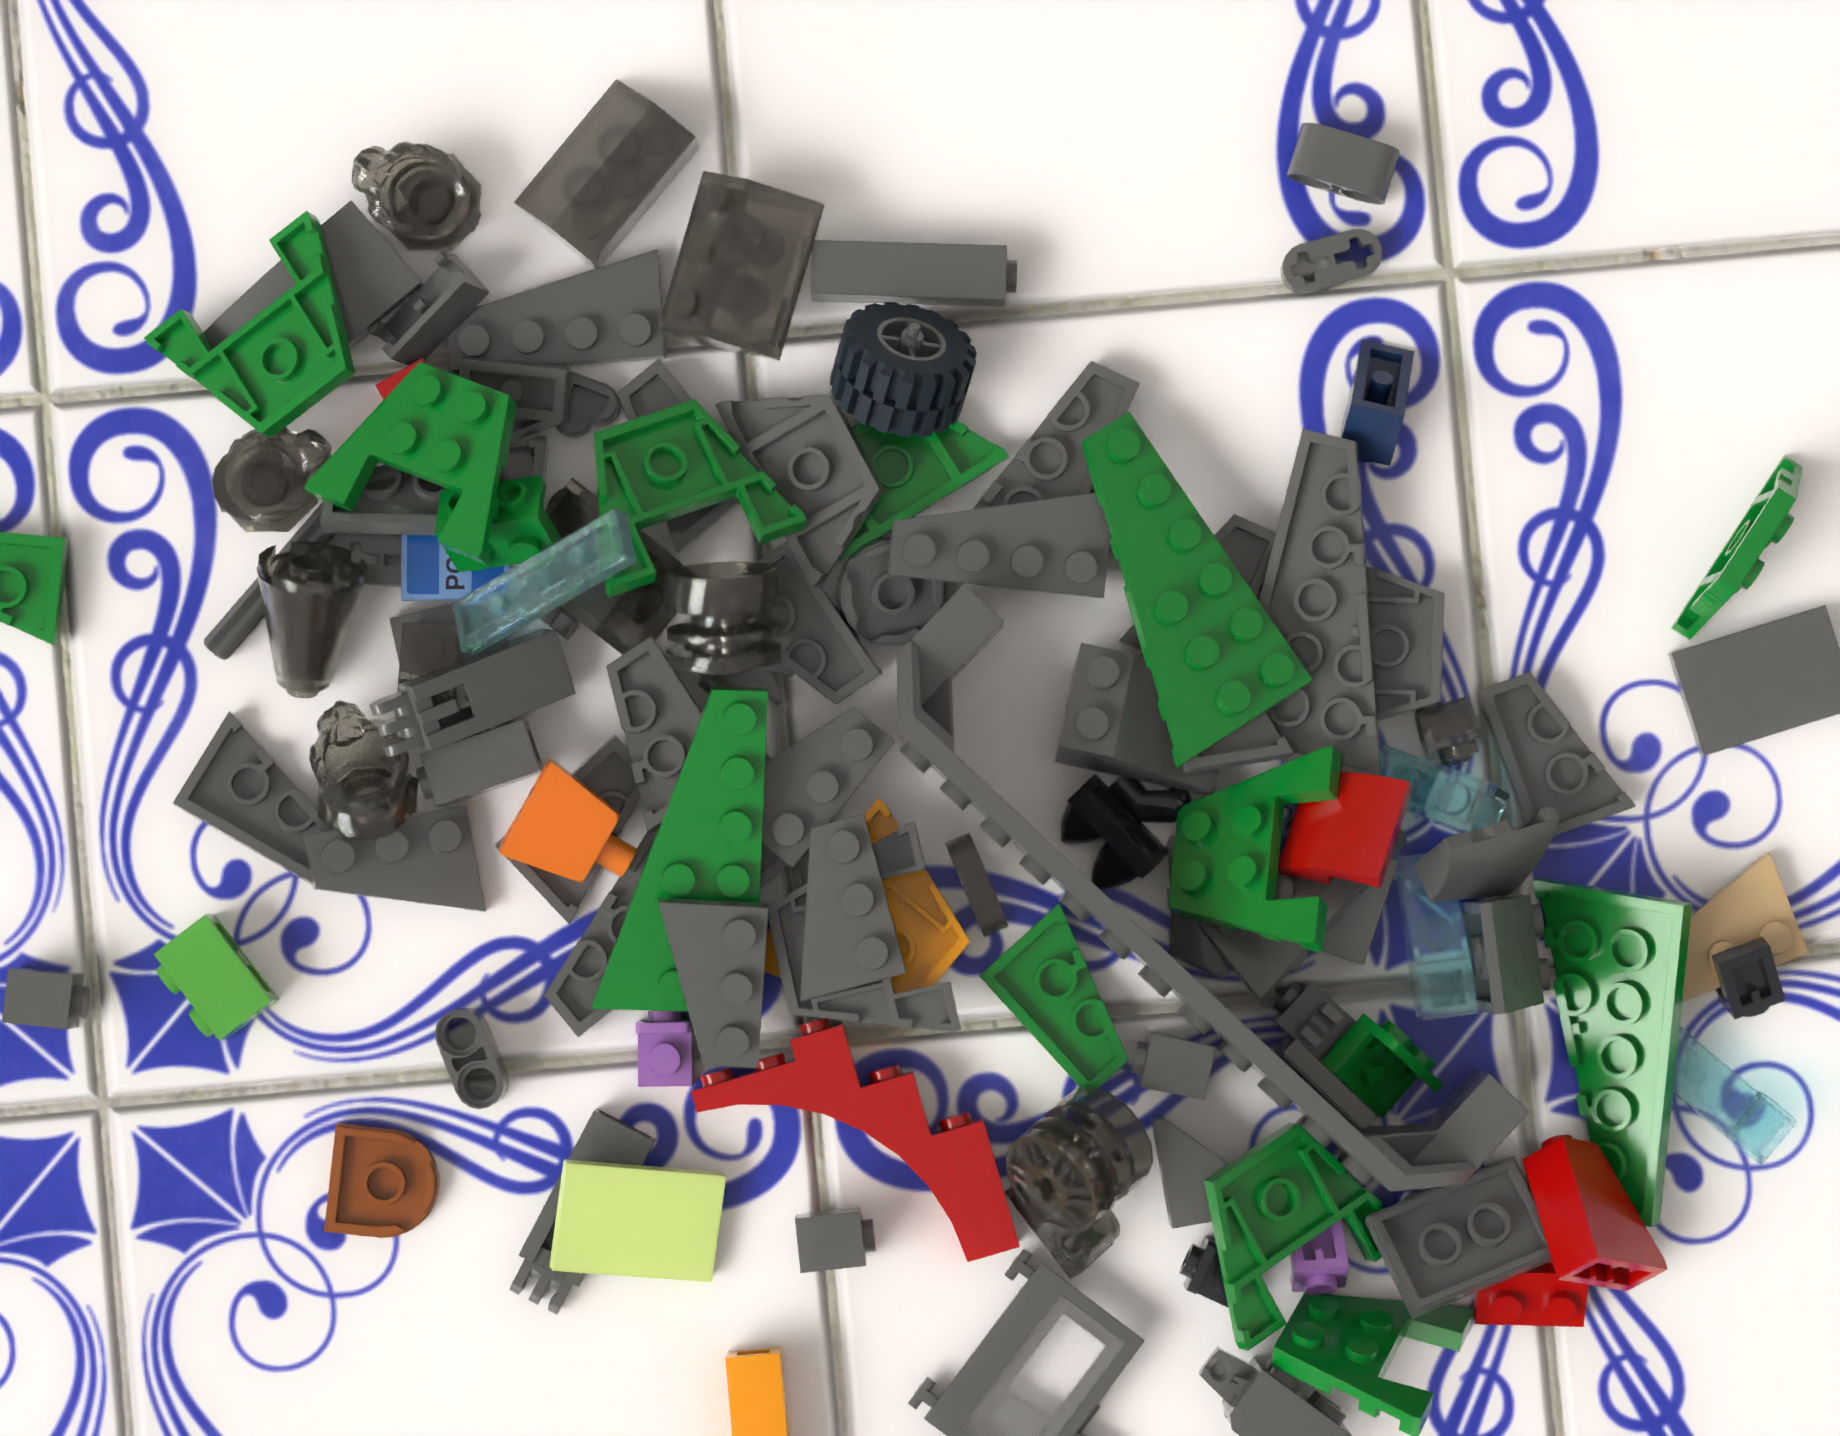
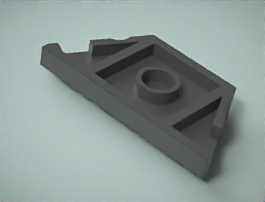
M827 394L803 396L802 398L778 397L736 402L729 400L717 403L715 406L730 435L741 447L740 453L758 472L764 471L777 484L775 490L791 506L796 504L805 514L807 519L805 529L784 537L810 587H818L824 584L885 492L839 402L834 399L833 395Z

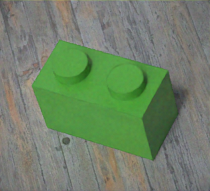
M205 914L153 954L161 964L156 969L158 976L173 994L176 995L182 991L194 1007L188 1012L190 1018L207 1038L214 1034L219 1041L229 1039L280 1000L215 914Z

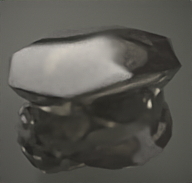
M405 141L396 144L388 152L384 148L374 145L363 149L354 158L351 182L356 190L365 194L369 214L376 222L388 228L409 251H451L468 234L473 232L478 225L481 217V184L454 154H447L428 144H416Z
M286 426L272 438L261 434L256 429L242 435L241 438H236L231 444L228 453L216 465L212 477L214 498L217 500L223 513L227 512L245 532H289L318 503V498L313 497L304 487L308 480L331 457L332 446L323 435L311 429L298 433Z
M338 700L319 717L316 724L319 737L315 744L311 745L309 751L311 768L319 784L318 817L334 826L349 838L388 837L417 811L418 778L408 772L409 753L406 751L399 755L387 757L383 745L400 738L397 732L387 736H380L376 725L384 720L368 719L356 704Z

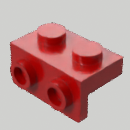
M1550 1261L1476 1292L1473 1304L1475 1324L1584 1327L1589 1285L1558 1280L1553 1263Z

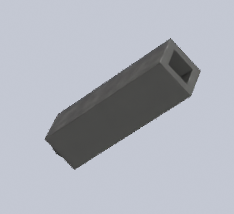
M812 240V301L853 303L897 302L898 304L1005 307L1006 293H1016L1017 260H1007V245Z

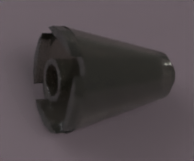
M291 542V551L275 554L276 545L266 548L259 554L257 575L276 682L279 686L286 689V692L291 696L312 698L317 696L319 692L326 690L331 684L367 579V563L361 559L358 565L351 561L352 551L327 543Z

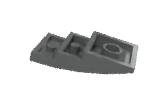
M352 200L321 225L350 350L370 335L368 329L375 321L381 322L386 315L422 286V281ZM281 260L203 332L212 348L219 345L295 285V281Z

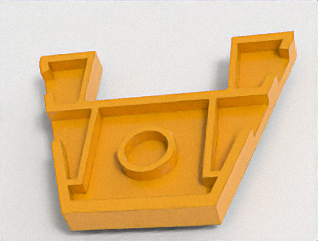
M879 798L865 813L873 844L900 827L887 805ZM927 870L885 879L883 884L907 974L892 977L895 993H901L936 985L971 941ZM770 928L767 931L764 972L781 978Z

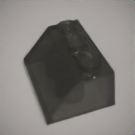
M616 79L514 203L592 268H600L698 151L699 145L696 136L654 102Z
M703 171L658 326L693 343L780 361L825 205L746 178Z

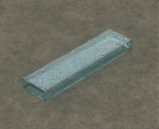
M616 509L611 510L452 603L460 650L475 655L636 563L627 514Z

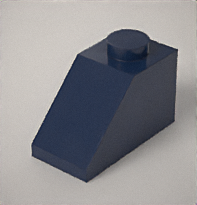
M1367 340L1361 341L1340 438L1358 443L1359 461L1391 465L1405 415L1414 351Z

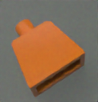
M549 757L501 841L499 853L510 859L583 883L594 862L622 877L633 860L637 848L611 834L619 820V812L557 761Z

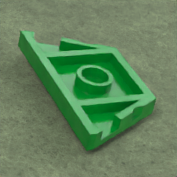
M959 421L954 425H949L948 430L942 433L932 432V436L919 437L917 435L902 437L891 432L886 434L877 431L875 427L863 425L860 422L854 425L852 429L882 483L885 492L837 564L849 558L860 546L891 532L892 521L917 516L1009 459L1005 449L987 441Z
M1785 455L1781 458L1671 629L1690 640L1734 593L1736 594L1741 588L1747 590L1753 584L1765 565V562L1760 560L1759 556L1771 542L1777 544L1794 521L1795 517L1788 512L1797 500L1802 466Z

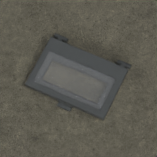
M1023 1249L1010 1264L1011 1266L1004 1275L1013 1281L1018 1273L1027 1278V1281L940 1397L931 1392L936 1383L927 1377L914 1392L908 1404L914 1409H917L922 1401L930 1406L931 1409L924 1419L946 1436H1074L1077 1431L1081 1433L1100 1408L1098 1404L1145 1340L1043 1262H1040L1036 1269H1033L1027 1264L1032 1254Z

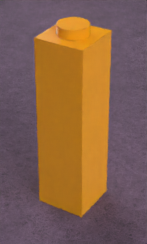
M782 1347L727 1352L725 1362L732 1436H790Z

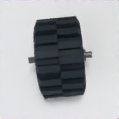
M885 302L884 305L876 303L866 305L865 310L857 309L853 312L850 319H847L844 325L830 376L831 393L835 400L841 402L840 407L846 413L856 416L855 420L863 425L873 426L877 431L886 434L891 432L902 437H910L911 435L927 437L932 436V432L942 433L949 429V425H954L959 419L976 364V349L970 344L971 339L966 332L958 330L959 326L949 319H944L935 311L925 310L917 305L908 303L907 305H901L897 302Z

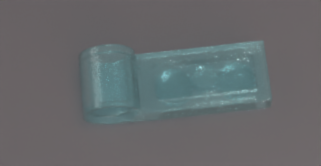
M1680 1026L1673 1094L1745 1154L1763 1165L1796 1125L1797 1121L1778 1103L1753 1088Z

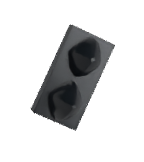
M1096 774L1090 777L1067 800L1069 804L1064 811L1061 821L1062 842L1081 844L1097 840L1100 837L1106 841L1098 853L1092 870L1091 882L1099 889L1118 887L1133 881L1137 877L1143 879L1168 854L1166 847L1134 816Z

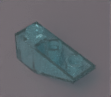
M1379 743L1381 775L1410 781L1412 793L1405 813L1457 833L1479 830L1500 821L1510 795L1483 779Z
M1427 853L1395 857L1394 860L1398 861L1396 875L1416 1018L1432 1020L1478 1013L1471 957L1459 900L1430 902L1414 866Z

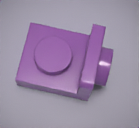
M648 1011V1021H638L635 1023L636 1034H638V1087L693 1086V1026L691 1020H680V1011Z
M1342 1219L1290 1254L1292 1292L1305 1291L1310 1296L1318 1294L1328 1295L1334 1293L1338 1288L1346 1286L1349 1263Z

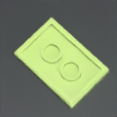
M564 1159L549 1267L553 1271L712 1282L726 1175L716 1171Z

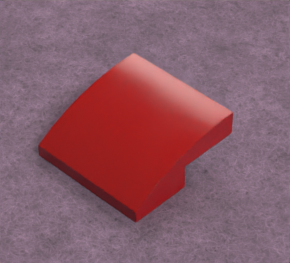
M1340 772L1338 797L1336 800L1298 803L1279 860L1278 873L1328 885L1331 884L1332 878L1335 877L1381 888L1412 793L1410 781L1372 774Z

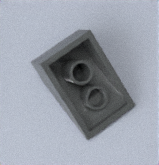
M1081 643L1075 662L1054 762L1204 795H1210L1215 792L1219 769L1184 774L1183 766L1176 769L1171 752L1173 749L1167 724L1162 721L1157 702L1159 697L1151 670L1146 667L1143 657Z
M1526 894L1459 902L1472 1009L1496 1015L1543 1004V991L1551 989V978L1547 959H1539L1536 937L1544 935V923L1540 905H1532L1531 895Z

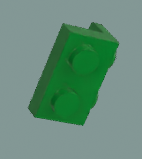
M537 475L499 481L496 495L500 500L497 520H492L488 540L492 545L491 557L487 565L445 549L458 572L480 571L485 568L533 563L539 560L561 557L562 538L544 509L546 483L542 476ZM445 489L440 493L435 534L438 539L461 496L460 493L450 489Z
M1364 1013L1348 1032L1335 1042L1332 1050L1321 1062L1354 1095L1382 1119L1417 1078L1435 1093L1443 1086L1430 1072L1436 1063L1416 1045L1411 1043L1412 1040L1388 1019L1380 1027Z

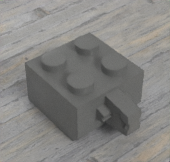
M1217 1347L1199 1371V1375L1223 1398L1224 1416L1231 1424L1232 1431L1239 1436H1352L1343 1424L1347 1415L1340 1411L1341 1408L1317 1390H1314L1310 1397L1298 1390L1302 1383L1296 1377L1272 1366V1358L1268 1360L1266 1365L1254 1357L1248 1363Z

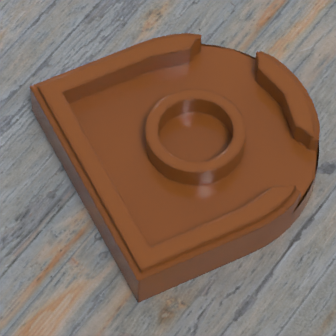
M336 1123L324 1232L389 1238L404 1234L421 1224L434 1208L440 1189L439 1169L429 1148L414 1135L399 1129Z

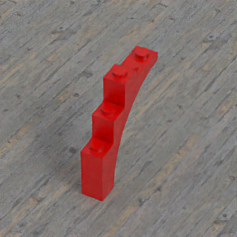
M821 1018L798 1025L801 1035L790 1039L795 1056L794 1060L786 1062L782 1052L759 1059L758 1068H754L755 1071L736 1077L733 1076L731 1067L700 1076L702 1086L691 1091L697 1112L734 1105H783L825 1114L862 1130L896 1153L928 1185L952 1222L967 1262L1020 1247L983 1117L972 1120L970 1111L939 1120L941 1130L931 1132L913 1070L902 1073L900 1064L869 1072L871 1082L861 1085L843 1023L832 1026L830 1019Z

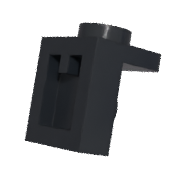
M1763 936L1711 955L1721 986L1716 989L1718 998L1734 1020L1743 1016L1753 1017L1767 1011L1770 1006L1786 1001L1770 945Z
M1205 1236L1201 1247L1195 1244L1190 1246L1179 1274L1186 1276L1183 1286L1187 1291L1193 1294L1198 1293L1228 1307L1216 1241Z

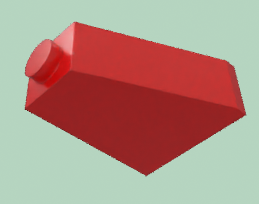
M1557 1135L1545 1140L1541 1144L1540 1150L1522 1159L1558 1280L1629 1291L1668 1270L1663 1255L1597 1143L1573 1139L1571 1135Z

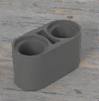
M1302 123L1287 177L1298 183L1357 201L1383 205L1387 198L1400 152L1393 146L1321 124Z
M465 1007L449 1011L438 1021L435 1038L456 1094L461 1102L471 1108H488L503 1099L509 1086L508 1072L489 1024L484 1016L475 1009ZM458 1017L471 1021L476 1030L475 1040L468 1048L456 1046L449 1037V1027L453 1020ZM477 1068L487 1069L495 1077L496 1088L489 1098L477 1097L469 1088V1077L473 1070Z

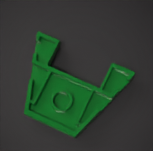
M305 211L269 239L295 281V285L219 345L212 348L192 314L183 309L178 310L144 337L148 345L175 363L176 367L213 393L214 397L257 431L270 438L355 374L321 225L317 217L308 211Z
M419 362L308 480L304 489L313 497L353 512L376 465L383 463L460 493L461 496L438 542L447 550L487 565L492 551V545L488 542L492 520H497L500 500L496 497L501 469H506L517 403L508 394Z
M695 399L594 432L593 452L605 588L608 597L655 582L657 572L639 536V530L734 497L738 498L760 545L805 529L807 519L802 510L796 504L791 506L775 490L777 484L764 471L758 472L740 453L741 447Z
M1334 746L1323 747L1185 804L1177 815L1168 908L1177 916L1231 930L1239 928L1255 932L1265 939L1297 943L1304 949L1315 952L1324 951L1328 905L1319 896L1275 900L1284 806L1286 804L1337 799L1341 754Z
M1297 1123L1286 1124L1204 1180L1235 1342L1239 1349L1247 1351L1287 1324L1261 1277L1262 1273L1343 1218L1365 1260L1376 1262L1382 1258L1365 1223L1368 1215L1384 1209L1381 1206L1382 1202L1369 1190H1364L1345 1172L1346 1168Z
M1304 1292L1274 1346L1271 1365L1329 1395L1337 1388L1359 1399V1410L1375 1418L1380 1415V1411H1383L1400 1420V1431L1411 1436H1419L1431 1412L1434 1393L1386 1380L1383 1377L1404 1337L1460 1352L1472 1327L1474 1309L1445 1305L1412 1319L1404 1301L1331 1294L1310 1296Z

